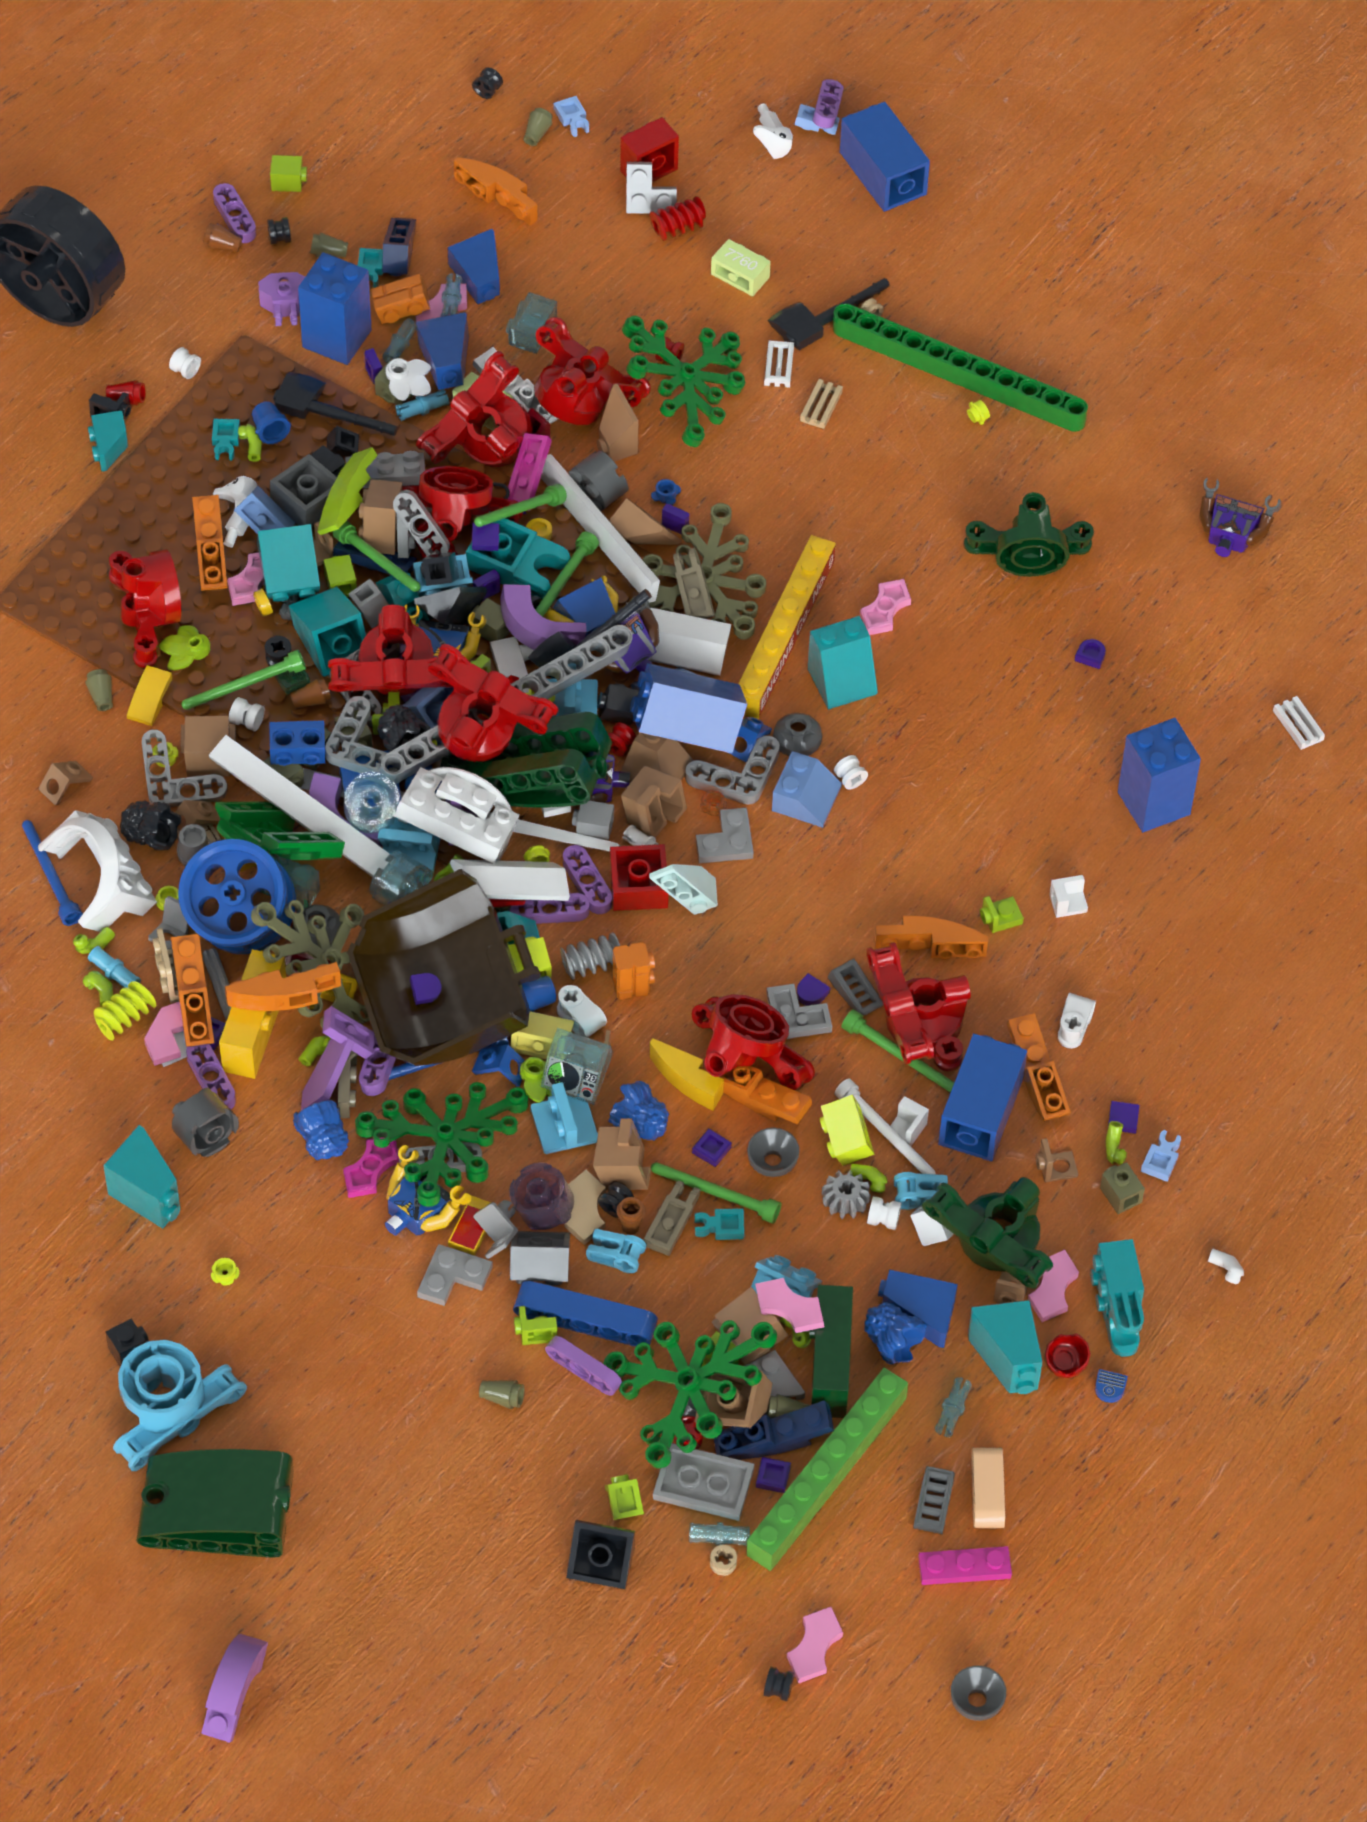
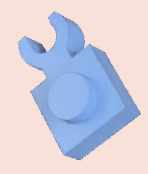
M577 96L554 103L556 115L563 126L570 125L572 136L577 137V128H583L586 133H589L586 111Z
M800 104L794 125L800 126L805 130L818 132L820 128L829 134H836L840 120L839 117H836L832 128H821L813 122L815 108Z
M1163 1130L1159 1136V1146L1151 1145L1142 1164L1141 1172L1168 1182L1178 1159V1153H1175V1151L1179 1149L1181 1136L1177 1135L1174 1142H1167L1165 1140L1167 1131Z

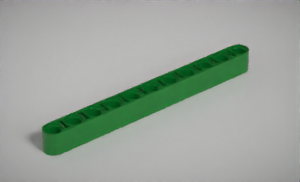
M840 304L834 309L833 332L841 338L1069 431H1080L1086 425L1088 404L1082 398L853 305Z

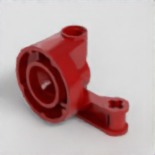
M549 318L545 325L536 331L537 342L556 356L552 365L542 370L534 385V392L541 406L556 418L574 425H589L595 422L603 410L614 384L619 385L630 407L637 406L642 398H645L650 393L651 385L645 377L635 379L630 375H623L608 364L609 355L604 348L594 346L588 350L573 340L566 323L561 318Z
M501 351L492 354L486 361L478 379L467 391H461L453 398L450 403V411L437 425L419 437L416 447L419 450L423 449L431 457V461L434 464L443 461L456 444L462 445L469 457L483 465L499 468L515 462L524 434H532V424L528 412L522 404L503 393L505 388L518 375L519 368L516 365L512 366L504 358V354ZM493 416L495 424L499 427L494 429L489 437L481 435L483 424L489 417Z
M441 466L427 469L420 474L419 485L402 486V491H413L425 507L432 508V518L449 542L457 537L463 526L471 523L472 514L481 516L489 513V511L492 512L518 503L516 500L492 497L493 480L480 471L465 467ZM523 512L506 519L519 524ZM443 523L450 524L453 530L446 529Z
M167 549L152 551L149 553V556L132 558L131 554L125 551H116L109 557V565L111 567L109 580L126 593L121 600L122 622L127 626L136 627L137 635L134 639L135 652L133 654V661L141 668H146L147 665L152 667L157 662L156 649L158 647L154 627L181 622V597L174 562Z
M400 605L382 607L378 618V626L370 630L361 643L358 656L359 661L345 658H335L328 661V667L331 669V682L328 683V689L335 692L377 690L384 695H388V692H399V696L414 693L419 688L454 687L429 672V664L437 658L434 657L431 640L421 628L412 623L406 608ZM396 643L406 646L402 654L403 659H386L383 650L387 646Z
M442 644L440 646V653L436 660L429 664L428 670L435 677L454 686L453 692L443 702L437 723L438 734L444 746L456 757L475 762L487 761L499 756L509 745L517 722L538 734H545L547 732V725L552 716L557 715L559 711L553 702L546 698L528 695L513 687L506 676L497 671H490L488 673L469 662L459 650L451 645ZM474 708L483 710L490 715V718L483 721L482 725H480L474 719L467 717L469 714L468 710Z
M895 942L889 943L887 947L874 950L872 947L867 948V961L884 1004L887 1029L894 1040L897 1041L905 1065L911 1064L912 1060L927 1057L928 1059H933L935 1046L940 1038L944 1036L957 1038L960 1034L967 1000L971 999L970 986L966 976L962 975L941 981L929 977L913 978L906 981ZM918 1003H929V1004H932L931 1006H925V1005H921V1004H919V1007L914 1006L915 1004H918Z
M731 994L721 998L713 996L705 1004L700 1003L692 1009L691 1015L694 1023L700 1028H710L713 1030L704 1060L705 1068L710 1075L720 1077L738 1066H751L755 1063L757 1057H760L773 1067L780 1084L787 1088L796 1090L802 1083L806 1084L813 1080L815 1069L812 1063L785 1044L789 1035V1025L784 1016L773 1006L747 995Z

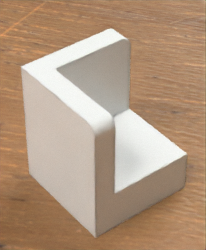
M1083 875L1051 881L1049 896L1056 918L1082 914L1088 911L1083 893L1085 882Z
M904 1096L898 1104L897 1117L890 1126L912 1146L927 1125L929 1109Z
M922 1205L910 1215L923 1246L946 1241L954 1234L936 1220L930 1218L924 1212Z

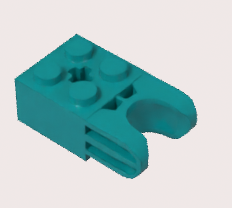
M506 518L493 522L499 523V551L472 550V542L466 550V559L470 571L483 576L495 569L500 575V584L530 585L532 594L538 595L542 599L551 586L549 580L536 571L542 567L561 570L570 560L569 552L561 545L537 535V532Z
M1129 1239L1099 1243L1097 1254L1093 1255L1094 1269H1090L1092 1286H1097L1098 1294H1096V1307L1098 1312L1102 1311L1113 1353L1122 1357L1132 1356L1138 1350L1140 1342L1139 1331L1142 1330L1144 1322L1141 1305L1144 1286L1134 1241Z

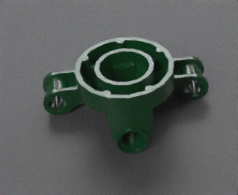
M1031 492L1024 496L1022 504L1019 505L1018 515L1012 521L1013 528L1007 531H997L982 521H972L966 526L964 548L967 552L975 555L996 554L997 565L1004 571L1017 576L1027 577L1043 576L1056 572L1066 565L1070 555L1088 553L1091 550V539L1094 535L1093 526L1086 521H1078L1062 531L1052 527L1049 506L1046 504L1043 495L1036 492Z
M1021 1177L1017 1182L1014 1181L1004 1193L994 1192L979 1196L968 1206L952 1186L940 1183L933 1197L926 1199L922 1204L924 1212L958 1236L964 1253L975 1264L985 1269L1008 1272L1026 1287L1034 1289L1039 1284L1040 1277L1053 1268V1262L1049 1256L1040 1250H1036L1040 1240V1223L1036 1216L1040 1190L1028 1178ZM993 1219H1004L1012 1225L1006 1226L1003 1230L1001 1225Z

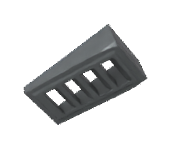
M854 958L831 970L828 979L850 1007L862 1014L863 1017L884 1005ZM850 974L852 978L845 981L843 977ZM856 982L859 986L851 990L849 986ZM863 990L865 992L863 996L855 997V994ZM867 999L873 1002L865 1007H862L860 1004Z
M930 1466L926 1467L913 1525L914 1529L943 1534L955 1477L953 1471ZM927 1491L944 1494V1497L927 1494ZM925 1503L942 1506V1508L938 1509L924 1505ZM922 1514L940 1518L939 1521L922 1518Z

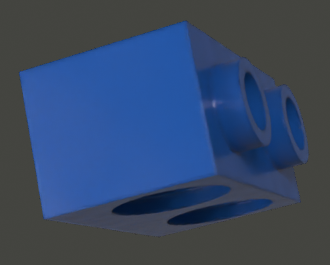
M324 721L269 722L270 765H315L317 763H325Z

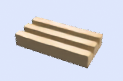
M819 379L800 416V421L825 429L843 392V386L838 385L836 388L833 387V383L828 382V384H824V380ZM821 390L824 391L811 418H809ZM831 393L833 396L819 421L817 418Z

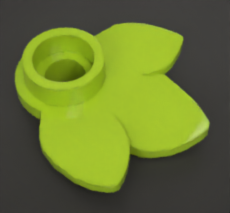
M185 625L179 627L177 635H170L164 638L159 644V648L171 655L167 665L168 670H178L191 665L194 659L200 660L205 658L210 652V641L207 636L199 634L194 626Z
M530 1057L521 1064L520 1076L525 1081L523 1088L528 1097L535 1102L541 1103L545 1096H552V1087L544 1085L549 1060L543 1061L538 1057Z

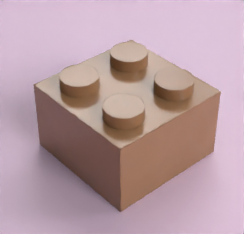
M371 479L369 489H364L363 503H360L359 518L362 519L359 537L381 554L395 555L397 547V514L393 507V501L397 494L402 491V482Z

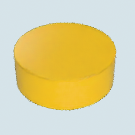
M535 518L527 523L526 528L537 532V535L542 538L551 539L552 525L549 521L543 518Z
M260 589L253 592L255 603L261 615L265 617L272 614L273 610L264 590Z

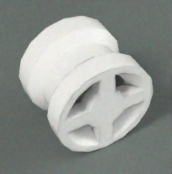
M180 347L172 355L169 368L174 372H181L184 378L191 379L200 368L201 358L196 354H189L187 349Z
M854 755L843 758L834 768L835 774L843 779V785L849 790L863 784L868 777V772L864 767L859 766L860 761Z

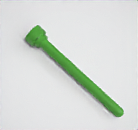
M560 484L548 486L543 494L475 518L474 523L476 526L481 527L544 504L550 506L563 504L567 498L566 490Z
M346 521L339 529L333 531L334 538L339 542L355 546L413 592L420 590L419 582L357 535L355 526Z
M582 532L575 542L576 551L535 609L542 617H544L584 556L594 553L598 547L599 541L594 534Z
M298 649L288 653L287 657H284L282 662L183 700L182 707L185 710H189L283 672L289 671L291 673L294 671L298 673L306 670L303 657Z
M854 1009L847 1014L841 1028L850 1034H862L903 1061L899 1046L867 1025L862 1014ZM920 1059L912 1060L911 1064H907L951 1093L954 1081Z
M658 1162L651 1165V1171L657 1175L676 1182L681 1181L689 1187H696L705 1193L758 1212L762 1220L774 1224L781 1210V1202L771 1198L760 1201Z

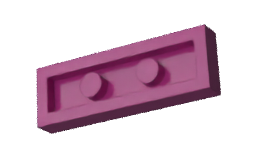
M524 434L508 486L510 490L508 499L521 502L535 497L552 442L549 436Z
M1008 1546L920 1552L918 1555L921 1585L1011 1579L1012 1576Z

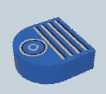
M1099 1369L1095 1385L1097 1397L1107 1403L1119 1401L1124 1394L1128 1376Z

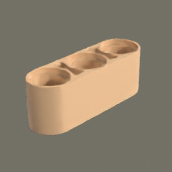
M972 1448L974 1528H1004L1003 1449Z

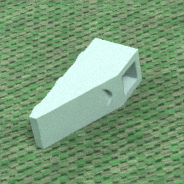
M672 864L649 873L652 881L694 915L718 906L716 878L702 866Z

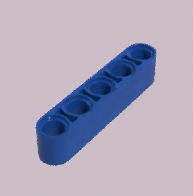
M533 1281L522 1282L513 1307L514 1313L519 1316V1306H525L526 1319L528 1320L539 1316L556 1317L557 1327L635 1347L642 1342L651 1344L658 1322V1317L648 1310Z

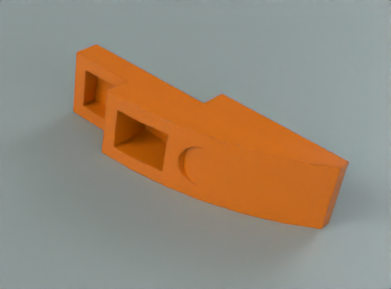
M459 157L454 159L455 179L472 190L475 196L481 197L488 204L497 199L499 204L506 206L518 219L524 220L530 226L538 220L537 203L527 196V184L500 168L484 162Z
M219 495L192 497L201 591L228 588Z
M903 915L902 925H876L874 943L875 949L887 947L892 942H895L898 949L922 950L930 948L931 958H978L987 955L988 936L975 929L949 920Z
M199 934L171 937L186 1047L214 1044Z
M337 962L319 965L315 969L302 973L296 972L286 978H282L279 970L263 972L257 977L244 981L238 980L231 985L225 986L226 1002L230 1007L253 1011H280L314 1005L318 1003L317 993L341 986L340 969Z
M1035 1013L1009 1019L1007 1026L1013 1044L1027 1050L1023 1080L1043 1121L1070 1115L1071 1112L1055 1063L1050 1060Z
M704 1065L701 1070H704V1071L707 1072V1070H706V1068H705V1065ZM738 1066L720 1076V1078L724 1079L723 1093L773 1121L781 1117L798 1124L812 1105L811 1097L764 1078L762 1071L752 1066Z

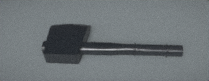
M883 278L817 316H814L804 304L798 302L780 310L767 321L783 337L785 342H794V347L801 350L823 337V326L833 321L835 307L845 303L858 307L860 303L876 294H880L890 284L886 278Z
M288 372L281 384L280 390L277 389L273 397L275 406L281 413L305 419L308 413L312 412L393 436L397 433L398 426L317 401L326 383L308 375Z
M644 589L636 597L634 596L629 603L612 615L604 624L593 630L577 645L558 631L535 648L528 658L539 668L613 626L621 625L626 618L638 608L643 607V604L652 598L651 593Z

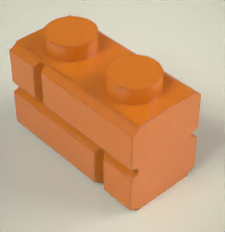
M420 274L371 289L375 310L382 324L394 323L401 318L420 315L423 311L431 309L427 288Z
M644 942L631 944L630 947L627 945L616 946L613 949L612 980L616 997L619 1000L632 998L633 995L635 997L647 996L650 993V984L655 983L653 952L647 951Z

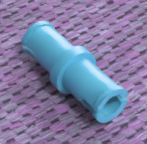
M442 389L426 396H416L414 400L396 405L397 416L403 421L419 414L426 415L430 410L449 405L448 395Z
M96 946L89 953L88 960L103 970L108 979H114L124 988H128V984L131 981L141 982L138 976L124 967V962L120 959H114L102 950L100 946Z

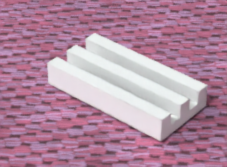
M769 340L764 386L775 383L777 387H780V384H785V387L790 388L794 342ZM773 347L778 348L776 376H771ZM784 348H788L786 377L781 376Z
M1298 696L1293 697L1290 702L1288 700L1283 701L1281 706L1279 704L1274 705L1273 712L1300 750L1324 740L1325 734ZM1285 711H1287L1290 714L1292 719L1295 721V725L1297 726V728L1301 730L1302 733L1305 735V737L1307 738L1306 741L1299 733L1297 728L1294 726L1292 721L1289 719Z

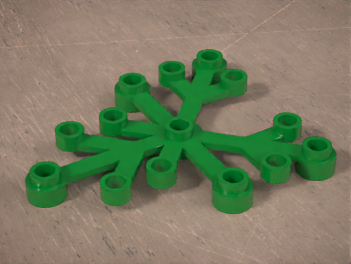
M639 316L628 317L622 326V332L631 339L629 342L630 350L635 353L657 354L669 365L651 363L644 356L637 355L630 359L626 367L627 373L635 379L644 378L647 372L673 376L670 380L663 379L657 388L659 394L664 397L671 396L677 387L683 386L684 391L672 400L666 399L663 401L660 412L666 417H672L676 410L685 404L688 426L682 434V440L690 447H698L702 443L705 433L704 428L699 425L697 408L715 425H720L723 422L726 413L720 407H711L695 392L694 387L706 397L710 404L717 405L723 397L722 390L717 387L710 388L705 382L722 384L725 391L733 395L739 394L745 386V377L741 372L733 371L724 375L700 370L710 363L728 366L731 369L738 368L742 361V356L736 352L740 346L739 336L734 332L724 333L718 344L713 347L712 342L716 337L715 332L711 328H703L698 336L702 345L703 355L690 364L681 362L666 348L664 336L668 329L666 322L655 320L650 328L652 336L644 329V322Z
M474 1082L469 1086L470 1100L465 1118L455 1122L458 1112L462 1109V1097L460 1095L449 1094L445 1098L446 1113L442 1121L426 1104L425 1094L420 1089L412 1088L403 1097L404 1110L409 1114H420L430 1126L409 1123L399 1112L398 1102L387 1100L382 1104V1115L390 1120L377 1119L373 1113L365 1111L356 1118L355 1130L361 1137L369 1138L373 1136V1143L379 1148L387 1147L390 1142L407 1134L432 1137L436 1144L432 1159L420 1165L409 1163L404 1168V1177L409 1182H417L422 1176L428 1174L426 1181H423L417 1189V1199L421 1205L432 1207L437 1205L441 1199L440 1187L437 1185L440 1175L448 1187L453 1188L460 1186L462 1183L461 1171L456 1168H450L444 1161L447 1149L451 1148L466 1164V1178L474 1183L485 1181L489 1176L488 1163L484 1158L474 1156L462 1142L476 1143L480 1146L488 1147L494 1142L493 1131L502 1132L506 1135L515 1134L518 1130V1121L515 1117L505 1116L501 1121L490 1118L506 1110L512 1113L526 1111L528 1108V1095L522 1088L515 1087L509 1090L505 1099L479 1111L481 1102L486 1097V1086L481 1082ZM469 1128L479 1129L477 1132L465 1131Z
M732 1320L725 1321L720 1327L721 1334L716 1347L714 1341L707 1335H702L696 1339V1348L689 1365L678 1344L680 1338L678 1329L671 1322L660 1323L654 1330V1338L660 1346L667 1348L678 1372L657 1368L653 1359L654 1350L646 1342L639 1343L634 1349V1354L641 1361L642 1365L629 1362L619 1351L611 1352L605 1357L603 1364L613 1370L619 1377H623L626 1374L636 1376L631 1380L623 1381L619 1387L620 1393L628 1400L636 1398L639 1394V1389L654 1380L674 1384L679 1391L670 1415L653 1425L644 1426L640 1432L642 1440L649 1445L645 1452L646 1460L654 1468H665L670 1464L672 1454L669 1449L675 1435L677 1438L676 1444L682 1452L690 1453L696 1448L697 1442L695 1438L687 1432L681 1419L689 1398H691L699 1415L696 1422L697 1430L705 1438L709 1439L716 1438L721 1434L723 1428L722 1421L715 1413L710 1411L701 1390L717 1393L723 1400L727 1401L735 1397L737 1389L731 1381L707 1379L715 1373L742 1378L751 1386L757 1385L762 1379V1373L756 1366L749 1365L746 1367L732 1363L759 1347L770 1348L776 1343L777 1332L770 1323L760 1322L756 1324L751 1331L750 1339L727 1352L731 1341L740 1335V1328ZM734 1327L731 1333H727L729 1328ZM709 1342L707 1347L702 1348L704 1343ZM648 1349L647 1353L641 1356L642 1351ZM713 1352L710 1362L702 1366L706 1355ZM756 1372L753 1378H748L751 1373ZM633 1386L632 1390L626 1393V1390ZM730 1387L727 1393H723L725 1388ZM650 1432H654L652 1437L647 1438ZM686 1440H690L688 1445L683 1446Z

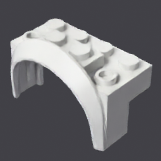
M420 767L400 800L395 813L398 821L405 824L410 823L493 864L496 861H500L506 851L519 818V814L512 811L506 798L491 783L476 774L451 767L435 768L429 771ZM442 781V783L440 784V786H439L437 792L435 793L436 788L438 787L439 783ZM441 799L457 802L472 810L480 818L466 813ZM494 805L495 809L492 812L490 818H486Z
M75 810L38 845L39 851L57 854L58 858L61 859L81 838H84L101 867L99 887L92 903L78 922L83 928L101 932L124 912L143 916L157 901L152 894V887L144 880L140 872V866L130 855L129 846L121 839L117 832V825L109 818L104 819L91 813L87 814Z

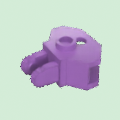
M297 272L271 273L258 282L260 306L273 313L276 326H282V317L290 316L292 325H298L297 316H299L300 312L298 286L305 276Z

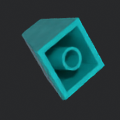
M311 524L258 531L257 545L265 592L268 599L280 602L288 600L289 596L299 595L300 598H309L314 596L315 593L320 592Z
M338 587L288 605L294 628L323 677L330 674L329 660L346 658L360 648L362 641L366 637L361 612Z
M860 616L810 631L808 671L828 710L878 693L871 638Z
M138 1125L103 1165L108 1195L163 1229L169 1221H174L180 1213L177 1180L144 1127Z
M1030 1301L972 1307L968 1339L1008 1393L1028 1394L1033 1390H1038L1043 1362Z

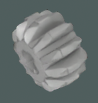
M838 1170L835 1177L828 1176L826 1185L822 1187L824 1207H829L831 1215L839 1212L841 1219L845 1217V1214H849L854 1219L857 1212L864 1213L866 1204L870 1202L871 1195L869 1194L868 1182H863L861 1174L855 1177L852 1176L851 1170L847 1172V1175H843Z

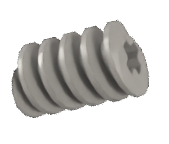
M610 933L608 940L605 936H600L598 943L595 939L591 938L588 940L587 946L584 942L580 941L577 943V950L572 944L567 946L566 952L560 947L565 971L572 980H575V971H579L581 976L585 977L586 968H589L594 975L596 974L597 965H600L603 971H607V962H610L613 966V949L616 946H620L615 933Z

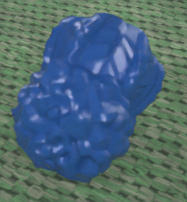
M643 1081L622 1085L620 1090L624 1094V1099L613 1105L608 1122L616 1127H620L621 1119L632 1118L640 1138L655 1141L658 1137L663 1136L667 1128L669 1116L666 1105L658 1101L657 1098L652 1097L651 1088Z
M325 1100L313 1103L302 1109L299 1113L295 1112L293 1114L295 1129L306 1140V1149L310 1156L314 1157L315 1160L343 1155V1152L348 1148L349 1139L347 1131H344L340 1112L334 1101Z
M883 1302L876 1307L869 1308L864 1324L865 1332L868 1333V1337L873 1343L877 1344L882 1359L890 1365H894L897 1362L905 1363L912 1361L913 1356L910 1352V1347L922 1342L926 1334L927 1325L916 1316L912 1317L908 1316L907 1313H902L900 1307L895 1306L893 1303Z

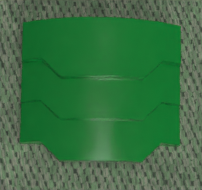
M269 801L216 802L215 809L220 817L217 830L225 839L249 841L258 845L269 854H276L289 860H333L342 858L345 845L343 840L330 832H293L295 820Z

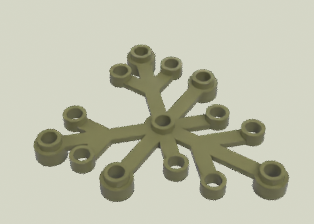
M718 503L711 508L710 519L713 526L708 544L699 536L697 528L690 524L682 528V539L685 542L692 543L703 557L701 566L703 567L709 594L718 604L715 616L711 620L726 623L725 618L727 616L734 625V634L739 639L747 640L755 632V621L753 618L757 616L758 605L754 601L744 602L728 599L718 586L742 590L751 598H759L766 591V579L759 574L749 575L746 580L721 576L729 571L738 573L743 569V558L739 555H731L728 560L713 567L715 560L734 551L745 552L749 547V539L743 534L736 535L733 540L719 546L723 528L731 521L732 510L727 504ZM738 542H743V543H745V544L739 545V544H737V543H738ZM680 545L677 547L676 553H687V555L681 556L684 563L690 568L692 567L689 558V549L691 548L687 545ZM649 554L642 559L649 568H655L650 570L656 577L664 575L676 578V567L664 565L660 556ZM678 584L673 587L659 585L656 601L650 602V607L656 608L663 604L660 610L674 612L676 598L681 595Z
M292 900L284 907L286 916L293 919L296 931L276 918V910L272 904L262 902L252 909L251 920L255 925L260 927L268 926L291 942V944L281 946L272 944L265 948L263 957L268 963H275L282 957L305 952L314 957V959L293 960L288 963L285 969L288 976L296 973L293 970V965L297 967L298 972L302 973L315 969L319 965L329 964L327 959L331 963L337 962L340 970L343 964L351 963L348 953H341V950L351 929L360 925L364 916V911L359 905L350 904L340 911L339 920L341 924L331 945L325 929V919L322 916L316 915L310 918L306 925L303 915L304 908L298 900ZM291 906L296 908V913L292 911ZM314 921L318 923L319 929L315 927ZM309 932L315 934L318 946L312 942ZM270 950L275 953V958L271 956ZM341 979V986L333 988L335 1000L332 1007L361 1025L366 1023L370 1019L365 1005L359 1004L346 995ZM322 992L317 993V1004L310 1005V1010L307 1006L298 1008L299 1013L305 1017H313L320 1013L323 1008V1002L320 997ZM360 1011L365 1014V1018L360 1015ZM322 1016L320 1019V1025L322 1028L324 1016Z

